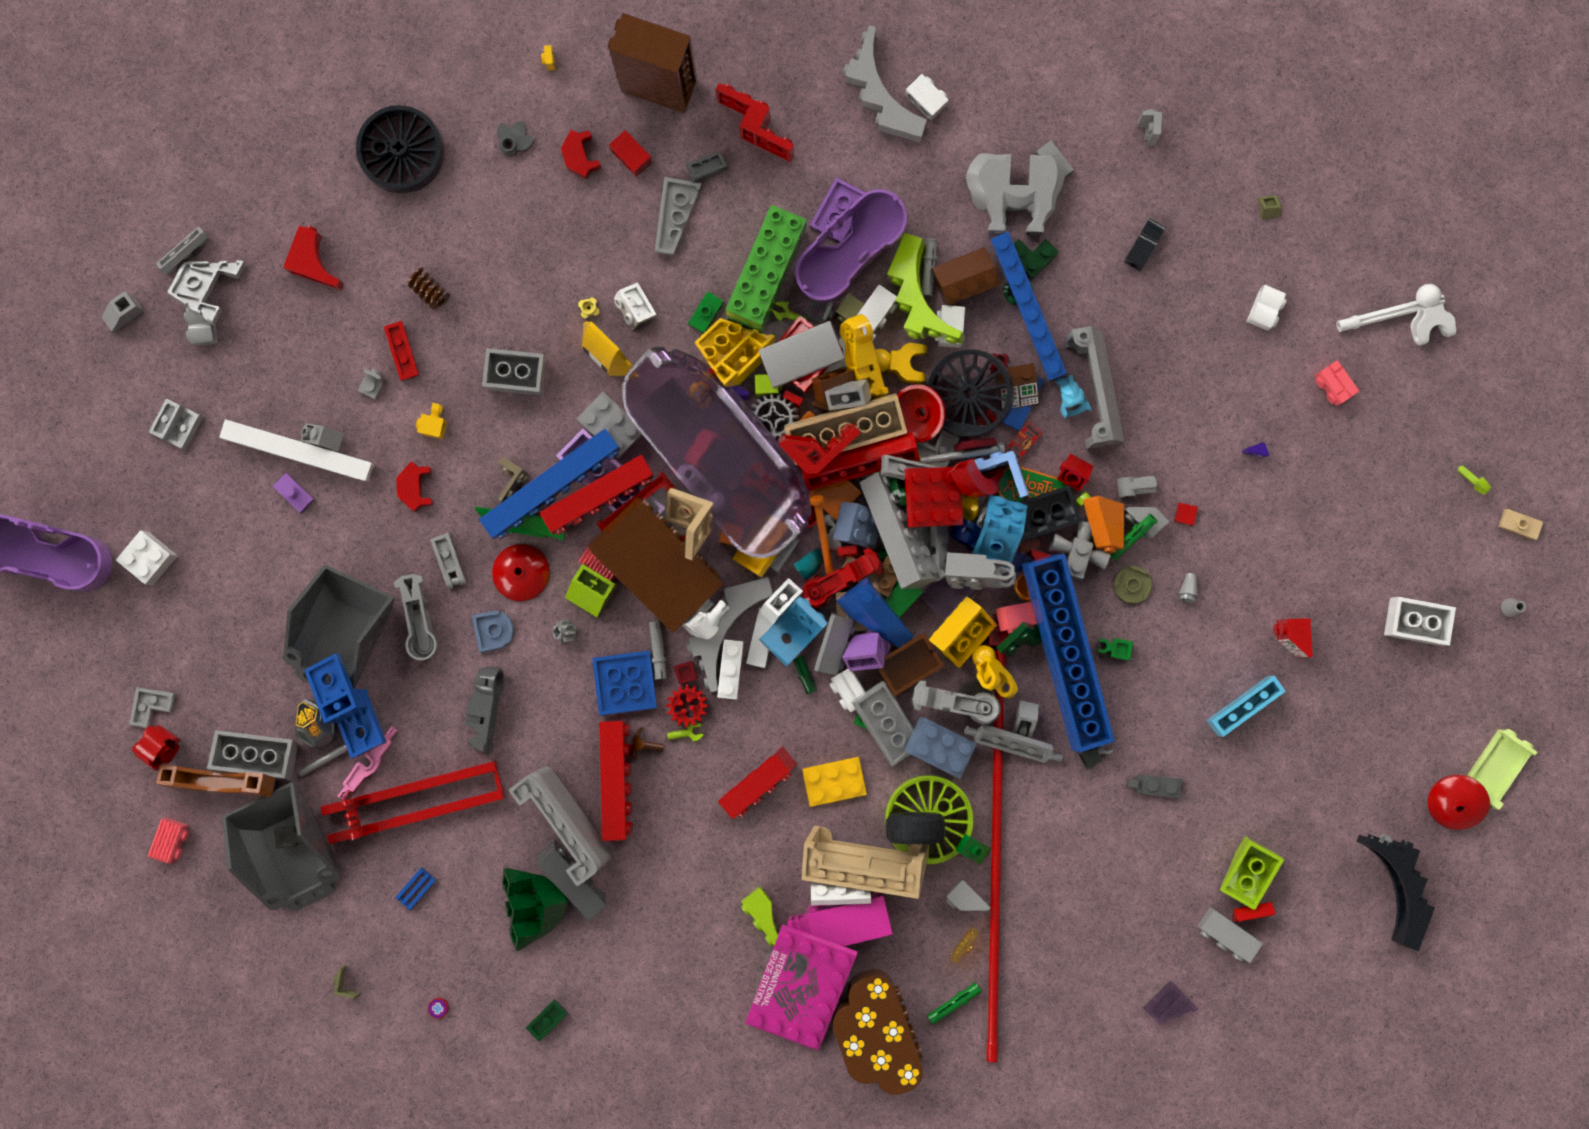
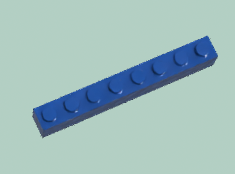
M1009 232L992 238L991 242L1048 380L1053 381L1067 375Z
M606 428L478 520L492 539H503L509 534L508 530L521 526L525 522L524 519L529 515L530 517L535 516L540 512L539 508L544 504L546 506L550 505L556 500L555 497L558 494L568 492L572 488L571 485L576 481L580 483L588 477L587 473L600 469L605 460H612L618 456V451L621 448Z

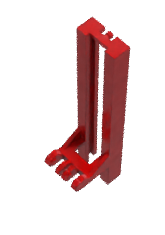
M492 761L320 806L322 816L343 810L347 811L345 819L348 818L349 821L346 824L351 829L328 834V842L333 844L505 798V794L501 785V778L499 777L497 761ZM489 772L494 774L497 791L363 826L360 824L357 811L359 806Z

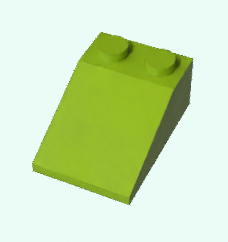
M1245 836L1234 854L1220 891L1255 910L1284 859L1276 852Z

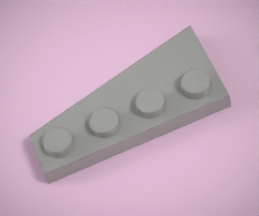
M664 177L654 253L673 256L702 183Z

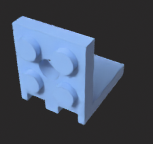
M1013 451L1005 454L1001 452L991 454V458L987 460L983 458L975 460L981 473L1009 464L1020 498L1030 497L1016 454Z

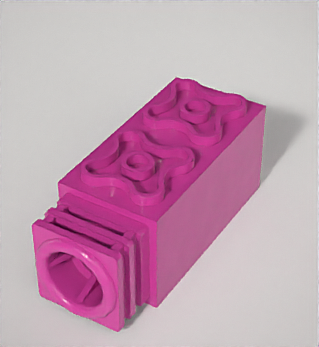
M871 891L870 904L813 906L810 904L809 908L806 909V913L790 916L789 920H787L789 927L841 946L892 935L884 896L882 893Z

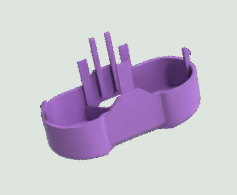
M875 189L864 193L841 215H836L835 220L830 225L827 224L825 226V230L802 253L797 261L795 270L796 280L805 295L821 303L834 302L842 298L851 289L852 281L885 249H893L903 238L907 229V212L902 200L888 190ZM851 217V233L838 246H821L828 236L832 237L834 235L833 231L838 226L840 228L843 226L842 222L847 221Z
M0 514L1 573L12 575L20 573L52 581L56 587L80 592L93 591L108 579L112 569V556L109 548L101 540ZM39 531L54 535L58 533L70 537L55 545L45 542Z

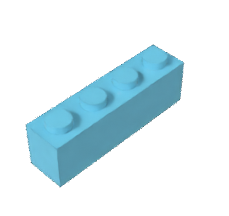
M1267 676L1206 721L1217 736L1224 737L1286 691L1275 676Z

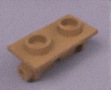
M886 556L883 562V574L876 577L873 585L881 595L888 598L897 580V576L889 557Z

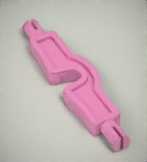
M391 726L384 735L387 743L364 754L370 761L369 767L361 762L355 764L349 776L343 782L345 787L337 795L340 799L345 800L350 791H356L366 777L376 772L381 764V757L391 746L392 737L398 732L397 729Z

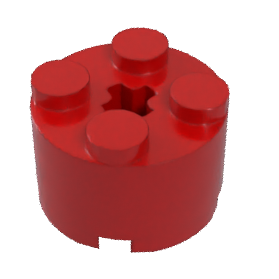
M161 725L155 727L148 726L143 732L144 736L132 747V752L136 758L153 770L158 771L160 765L164 763L168 765L180 749L178 742H181V739Z

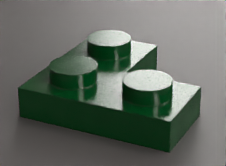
M1020 239L1014 243L1025 273L1031 279L1059 253L1047 239L1033 252Z
M1022 622L997 647L998 651L1011 657L1019 651L1023 644L1032 647L1039 645L1042 642L1039 628Z

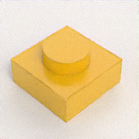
M544 46V53H541L542 64L546 65L548 71L555 70L552 46Z

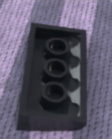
M1070 485L1019 501L1027 506L1024 533L1020 542L1082 522Z

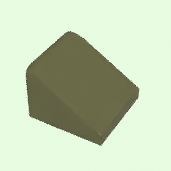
M1277 195L1258 197L1262 220L1280 217L1282 206Z

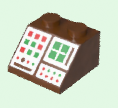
M1034 363L1007 368L1012 376L1015 389L1012 408L1039 405L1038 382ZM1002 373L995 377L997 385L1005 383ZM1006 386L997 388L999 397L1006 398ZM1000 400L1001 411L1003 410L1005 405V401Z

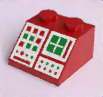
M1311 618L1276 620L1274 634L1277 635V640L1297 658L1313 657Z

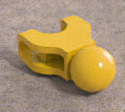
M907 343L900 350L891 351L890 353L884 349L875 350L880 372L888 370V373H894L903 383L922 384L925 382V374L913 370L910 360L914 356L925 355L927 353L926 345Z
M980 645L972 654L973 663L978 670L977 678L980 684L989 691L995 688L999 695L1006 699L1014 697L1018 691L1014 678L1002 666L1001 662L996 660V653L990 646ZM1006 683L1010 686L1008 692H1006L1004 688V685Z

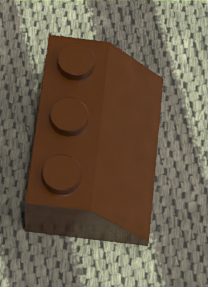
M985 247L931 267L941 298L946 305H951L1001 285L996 267Z

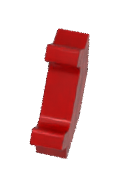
M570 130L561 146L566 168L587 179L592 171L601 169L599 160L588 161L583 144L586 141L592 140L589 130L581 133Z
M410 462L396 477L397 497L412 511L417 512L422 506L433 505V499L422 498L421 477L425 474H432V468L429 466L418 467L415 463Z

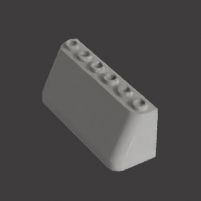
M543 766L524 777L509 789V792L519 806L530 798L534 801L576 860V863L566 870L576 886H579L596 874L612 860L610 849L602 841L601 836L552 768Z

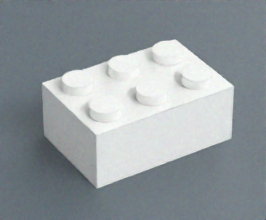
M1392 597L1389 601L1384 636L1438 646H1450L1456 607L1403 597Z

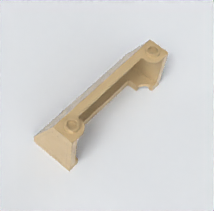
M814 826L804 843L801 880L919 899L927 865L929 844L910 845L908 852L841 842L832 840V833L828 828Z

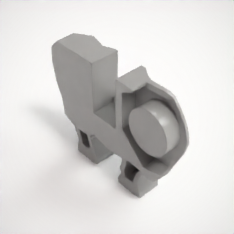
M979 154L970 164L966 180L971 192L972 203L976 209L986 210L990 217L991 224L988 227L987 233H1005L1007 221L1005 212L1027 209L1032 213L1033 220L1026 227L1025 234L1044 235V226L1055 213L1056 200L1062 190L1065 179L1066 166L1062 158L1052 155H1030L1028 185H1010L1011 154Z

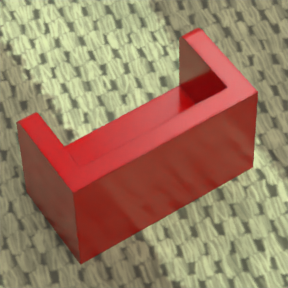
M626 130L609 144L610 151L635 177L652 163L651 156Z

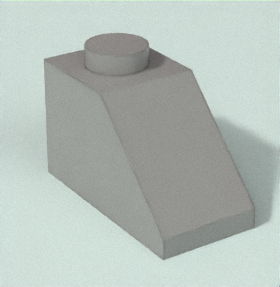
M867 379L847 382L825 391L829 410L865 406L872 398Z
M1019 701L1011 729L1012 733L1028 738L1032 737L1038 721L1039 704Z
M962 878L945 894L948 898L946 902L953 909L956 907L960 911H988L990 909V906Z

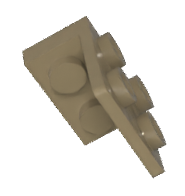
M504 457L499 461V464L503 466L501 470L511 475L512 478L498 498L501 502L516 493L519 487H523L528 481V473Z

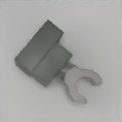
M1104 745L1078 754L1085 768L1090 769L1102 762L1100 755L1111 754L1113 750L1105 751Z

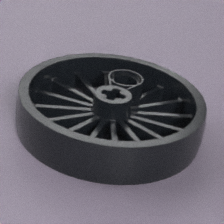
M395 105L378 110L364 122L356 140V155L361 169L376 186L388 192L405 194L418 191L434 180L443 164L444 143L438 128L427 115L409 106ZM400 115L398 138L390 118ZM404 116H412L413 119L404 137ZM385 119L388 121L394 140L378 126ZM420 119L426 124L410 138L417 120ZM374 128H377L389 141L370 136V133ZM428 128H430L431 136L415 142ZM367 140L373 141L371 148H365ZM431 142V148H417ZM379 146H385V150L382 153L377 152ZM365 153H374L377 158L366 162ZM413 153H431V161ZM410 157L429 164V169L424 172ZM407 159L423 174L416 180L413 177ZM387 160L376 172L371 174L368 169L369 166ZM403 161L411 178V182L403 183ZM399 163L398 184H392L390 181ZM392 164L385 182L378 179L377 177Z
M965 349L951 353L935 366L928 379L927 386L934 390L939 389L960 393L942 398L945 401L960 397L945 408V412L961 402L951 420L945 419L942 427L958 436L977 437L992 432L1006 420L1014 403L1015 389L1009 370L997 357L982 350ZM974 355L973 364L966 368L964 356ZM978 356L987 359L983 368L977 366ZM957 358H960L965 382L951 363ZM993 362L998 367V371L982 381L985 371L990 363ZM947 365L961 385L942 374ZM972 369L978 371V376L975 380L970 377ZM1002 373L1005 380L1004 384L979 389ZM939 376L960 390L936 386ZM1005 386L1007 389L1006 398L981 394V392ZM967 391L974 392V396L967 395ZM980 397L1005 401L1002 412ZM978 401L999 414V417L993 423ZM965 405L962 423L954 422ZM969 406L974 425L966 424ZM975 406L988 423V426L978 425Z

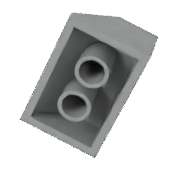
M834 612L831 613L815 664V671L837 675L838 671L842 672L845 663L842 660V656L850 644L847 641L849 634L853 635L856 624L853 623L854 619Z

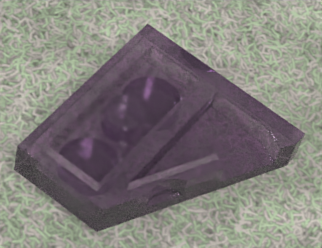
M1169 981L1143 1007L1158 1024L1170 1018H1177L1182 1016V1014L1198 1010L1172 981Z

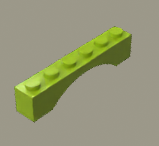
M759 886L742 899L741 903L743 905L741 908L747 916L751 914L754 918L753 924L759 931H764L767 935L765 939L772 947L775 945L778 937L772 915V900L763 888Z

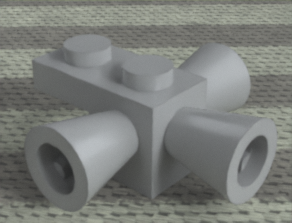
M1088 522L1078 523L1077 538L1075 537L1072 542L1055 533L1049 547V552L1067 554L1066 560L1071 578L1080 581L1084 578L1088 561L1105 570L1110 558V553L1092 550L1093 543H1090L1093 535Z

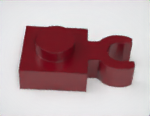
M993 614L991 618L997 626L988 635V646L997 648L1008 637V630L1000 631L999 623L995 619L996 615Z

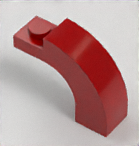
M971 459L957 463L950 471V474L958 488L966 496L980 498L1000 491L998 483L1003 477L1004 472L1002 468L986 471L982 475L975 460Z

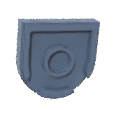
M499 611L472 615L479 653L500 649L510 643L514 635V625L508 615Z

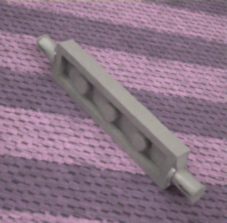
M982 724L978 729L966 726L964 731L965 734L974 736L975 743L1042 763L1050 759L1061 762L1063 758L1062 754L1053 752V745L985 724Z

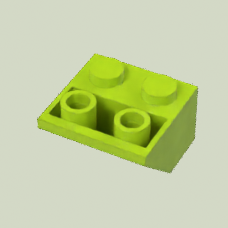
M582 564L574 576L565 598L598 618L618 585Z

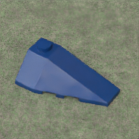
M867 577L836 600L849 617L872 632L879 633L883 639L897 648L914 637Z

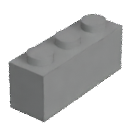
M1210 907L1197 925L1201 929L1200 934L1209 940L1213 937L1218 941L1216 943L1217 946L1224 951H1227V949L1233 951L1232 956L1240 962L1245 960L1251 963L1263 943Z

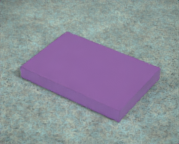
M836 177L809 227L822 233L825 230V226L827 224L830 225L835 220L836 215H841L865 192ZM851 217L847 221L842 222L843 226L841 228L838 226L833 231L834 235L832 237H828L841 243L851 230Z

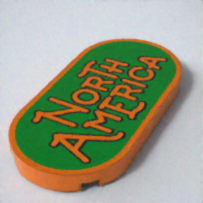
M1020 467L1030 496L1025 499L1067 486V484L1057 480V477ZM1006 468L1003 470L1004 475L998 483L1000 497L1013 502L1025 500L1020 498L1011 468Z

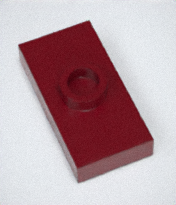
M977 436L968 438V441L960 442L953 447L954 452L991 447L996 445L997 442L996 437L980 439Z

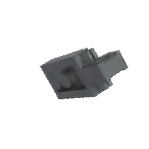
M1142 774L1138 775L1137 780L1127 779L1126 786L1136 788V792L1140 794L1180 798L1182 779Z

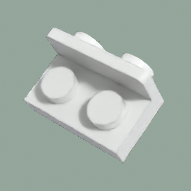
M638 282L619 290L614 297L616 307L621 310L625 322L632 330L636 329L639 324L653 319L657 315Z

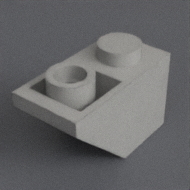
M124 291L108 303L102 319L111 332L114 333L145 311L135 296Z
M306 423L301 431L302 437L300 441L338 452L344 433L324 426Z
M1128 507L1124 509V518L1130 524H1139L1149 513L1157 519L1158 523L1146 532L1147 535L1144 538L1148 537L1150 539L1154 537L1169 522L1156 507Z

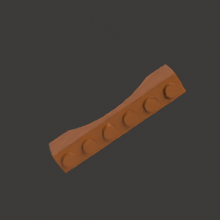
M160 765L156 784L171 789L272 797L276 778L263 773H226Z

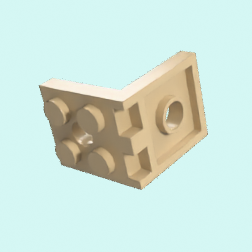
M670 488L667 492L666 521L687 528L685 558L693 560L712 531L709 524L713 519V514L710 513V510L714 503Z

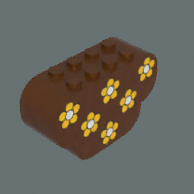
M868 969L856 974L848 985L847 992L849 998L840 1001L832 1015L833 1030L848 1073L859 1083L870 1084L877 1081L883 1091L892 1095L911 1091L921 1082L923 1067L920 1059L923 1058L919 1043H914L913 1041L917 1038L912 1024H907L910 1018L905 1004H900L903 999L899 987H894L890 976L880 969Z

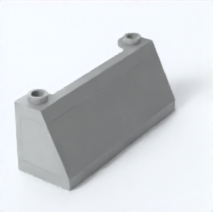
M1092 326L1072 329L1065 337L1066 348H1073L1077 355L1087 354L1100 423L1094 425L1092 435L1084 440L1086 449L1124 443L1103 331Z

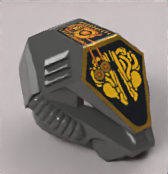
M305 699L297 705L296 739L314 748H323L331 744L337 733V723L324 724L318 705L312 700Z

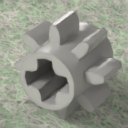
M570 620L556 622L557 625L553 627L554 638L560 639V644L573 642V638L577 634L576 626L570 624Z

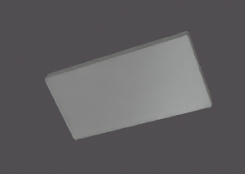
M881 681L851 703L886 760L893 767L910 755L904 749L914 729L885 681Z

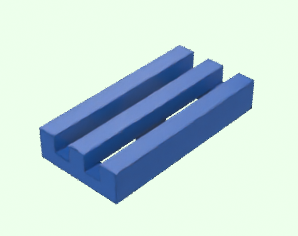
M420 868L395 898L400 900L401 904L405 905L408 910H411L434 884L436 879L424 868ZM421 874H424L417 885L403 898L402 896ZM428 878L430 880L429 883L422 889V891L416 896V898L411 903H409L408 900L413 896V894L420 888V886Z

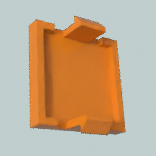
M849 480L813 489L808 496L810 498L817 495L823 496L824 503L822 504V509L837 521L841 502L854 503L862 492Z

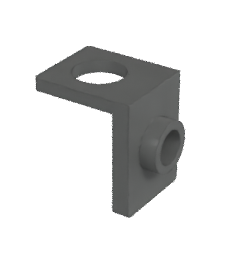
M811 300L805 317L821 324L828 320L831 321L835 310H832L833 303L829 302L827 306ZM815 306H819L823 310L822 315L819 317H815L811 313L812 308Z

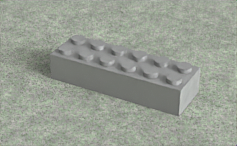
M877 472L859 483L901 589L922 588L939 579L937 568L931 561L930 551L925 546L922 531L918 527L908 528L907 509L898 503L901 500L898 495L894 497L890 487L891 477Z

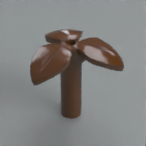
M640 727L633 737L631 751L634 760H637V751L649 749L662 752L664 744L643 741L639 737L643 727Z

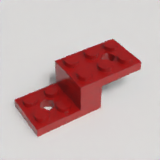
M718 83L715 89L717 102L745 115L739 125L740 138L791 162L794 157V144L786 137L780 138L772 130L767 129L771 120L768 104L762 100L756 101L745 92L739 93L735 91L729 84L725 83L723 85Z

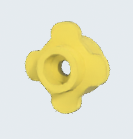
M591 297L578 303L582 310L581 316L586 319L591 315L597 316L599 314L595 298Z

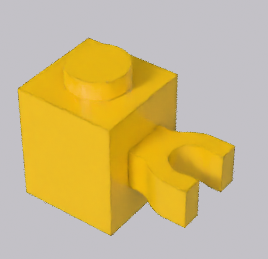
M432 403L431 414H421V418H418L416 422V429H418L417 432L419 434L443 440L448 422L440 418L443 406Z

